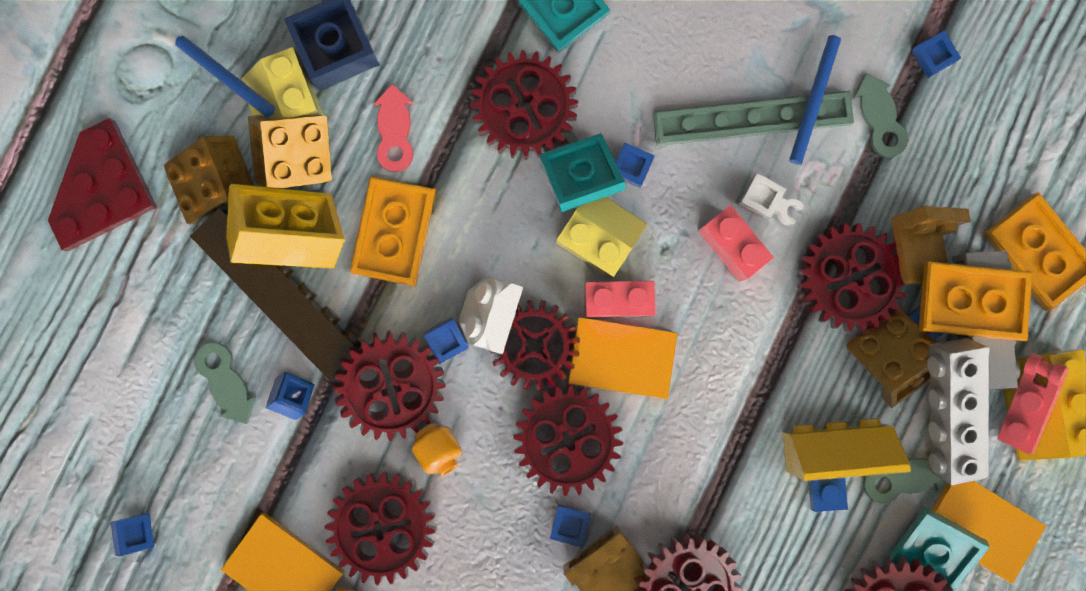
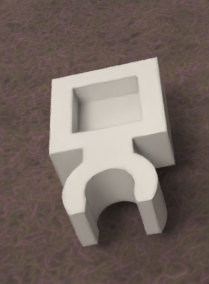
M758 173L754 175L739 203L741 206L767 220L772 217L773 213H776L780 222L788 226H792L796 222L795 219L788 216V207H793L798 211L804 207V204L797 199L786 200L782 198L786 188Z

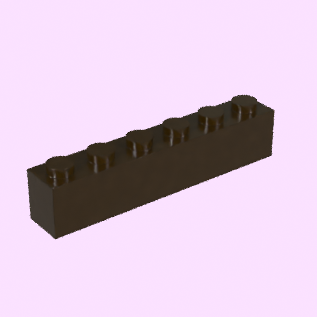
M218 208L190 237L330 382L339 381L335 378V371L345 370L340 364V359H352L348 349L350 346L358 351L362 349L360 337L351 329L346 332L338 324L341 320L340 317L329 306L326 305L322 308L315 301V298L318 296L316 292L305 282L299 284L291 276L294 273L291 266L231 262L226 238L228 211Z

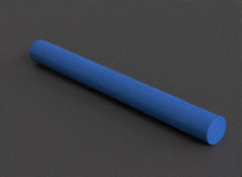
M182 35L176 39L175 45L265 117H269L274 113L275 107L188 38Z
M829 35L790 155L789 162L802 165L841 42V38L838 36Z

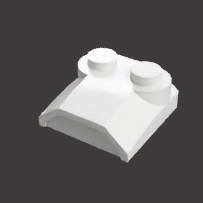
M484 278L469 289L458 321L465 342L503 354L523 287L494 278Z

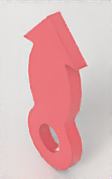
M393 84L374 103V106L381 105L377 123L383 139L377 149L378 161L384 169L397 173L407 169L413 161V149L407 141L410 133L411 119L406 104H413V102ZM392 147L402 149L403 156L399 161L389 160L388 151Z

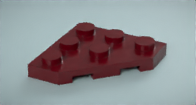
M108 118L81 131L78 135L48 218V223L63 251H70L157 208L115 120Z

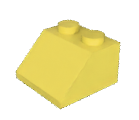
M293 47L260 59L240 79L275 107L274 113L267 118L282 119L323 115L300 55ZM249 104L252 115H263Z
M607 197L579 206L556 239V244L609 279H612L636 244L647 223Z

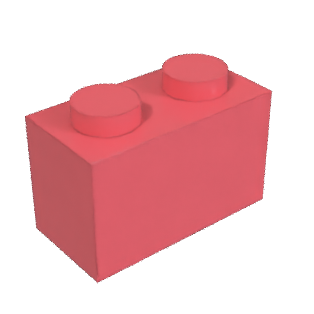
M732 205L728 206L698 230L739 282L750 278L774 258Z
M655 281L586 282L584 284L585 318L654 316Z

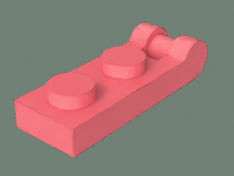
M1034 353L1029 356L1024 366L1023 376L997 440L1030 455L1035 453L1067 377L1069 367L1059 363L1052 365L1045 362L1044 357ZM1039 374L1048 378L1047 385L1036 381Z

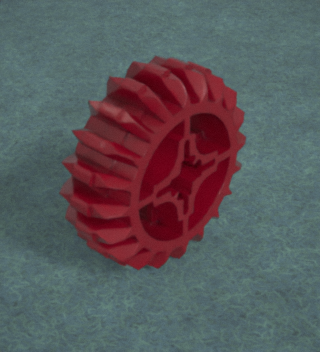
M527 300L528 310L522 312L521 306L518 303L517 315L514 316L510 331L513 328L520 336L523 344L522 349L514 358L510 359L506 341L501 358L495 359L492 362L494 366H498L503 362L506 365V368L500 372L501 377H505L510 371L515 374L510 381L511 385L515 386L519 377L525 379L523 383L524 390L529 389L530 380L536 381V389L538 391L542 390L541 380L546 378L550 387H554L555 381L552 378L554 374L557 373L562 380L567 378L566 374L560 370L563 365L569 369H574L575 367L572 362L567 361L568 355L579 356V351L570 350V344L579 343L580 338L573 337L569 339L568 336L569 332L577 329L576 325L572 324L565 328L562 323L569 318V315L565 313L560 319L556 318L554 315L559 309L557 305L551 308L550 313L545 312L546 301L544 300L540 301L539 310H533V301ZM539 317L550 321L551 324L539 333H532L520 321L526 318ZM523 331L533 339L548 333L543 339L544 344L541 345L544 347L543 352L547 359L535 351L521 358V355L526 351L525 346L528 345L525 344L527 339L522 334ZM557 331L560 332L563 342L562 353L558 362L549 354L546 347L549 338ZM536 357L542 360L549 370L541 373H528L518 367L526 359Z

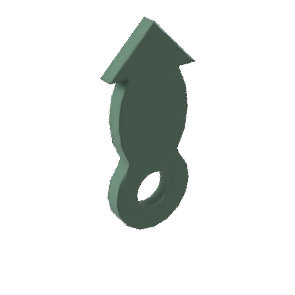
M866 73L853 99L860 97L861 114L866 124L872 129L870 142L874 152L881 157L892 158L905 150L908 143V135L904 127L896 121L897 111L891 95L885 90V88L891 85ZM889 132L895 136L896 143L893 147L884 145L882 141L884 133Z
M221 343L203 345L198 349L194 363L200 375L209 379L210 390L214 400L226 411L220 416L248 424L256 396L249 399L245 381L239 373L232 369L233 357L231 351ZM211 353H217L221 358L220 365L215 369L207 365V357Z
M925 451L927 459H908L910 472L865 475L863 488L871 500L883 504L894 501L901 493H921L930 489L934 484L936 490L939 491L944 480L931 472L929 465V456L931 454ZM880 477H886L889 481V488L887 491L880 493L875 488L876 480Z

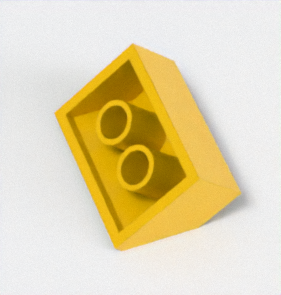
M230 184L226 238L231 262L319 268L335 267L345 239L332 194Z
M1084 349L1056 350L1036 354L1044 357V361L1052 365L1059 363L1069 367V371L1035 453L1030 455L1015 448L1017 460L1085 456L1086 359ZM1029 356L1016 358L1020 367V376L1017 380L1018 386ZM1039 374L1036 381L1047 385L1048 378ZM1017 388L1003 389L1007 412Z
M880 418L860 419V425L847 426V421L827 422L826 428L813 429V424L793 425V431L782 432L786 472L803 481L910 472L911 469L894 426L882 424Z

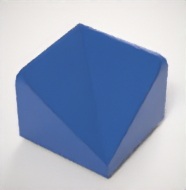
M283 372L276 377L265 408L297 420L306 414L315 384Z

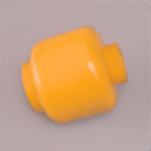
M434 423L415 434L412 452L425 473L435 474L439 472L440 476H444L458 467L456 460L461 456L462 448L449 427L438 426L437 423Z

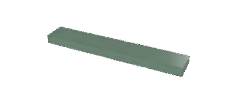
M850 91L824 93L813 129L852 125L854 117ZM809 95L654 111L653 121L656 146L798 131Z

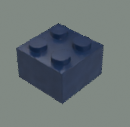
M326 0L284 19L309 78L319 91L380 65L351 0Z

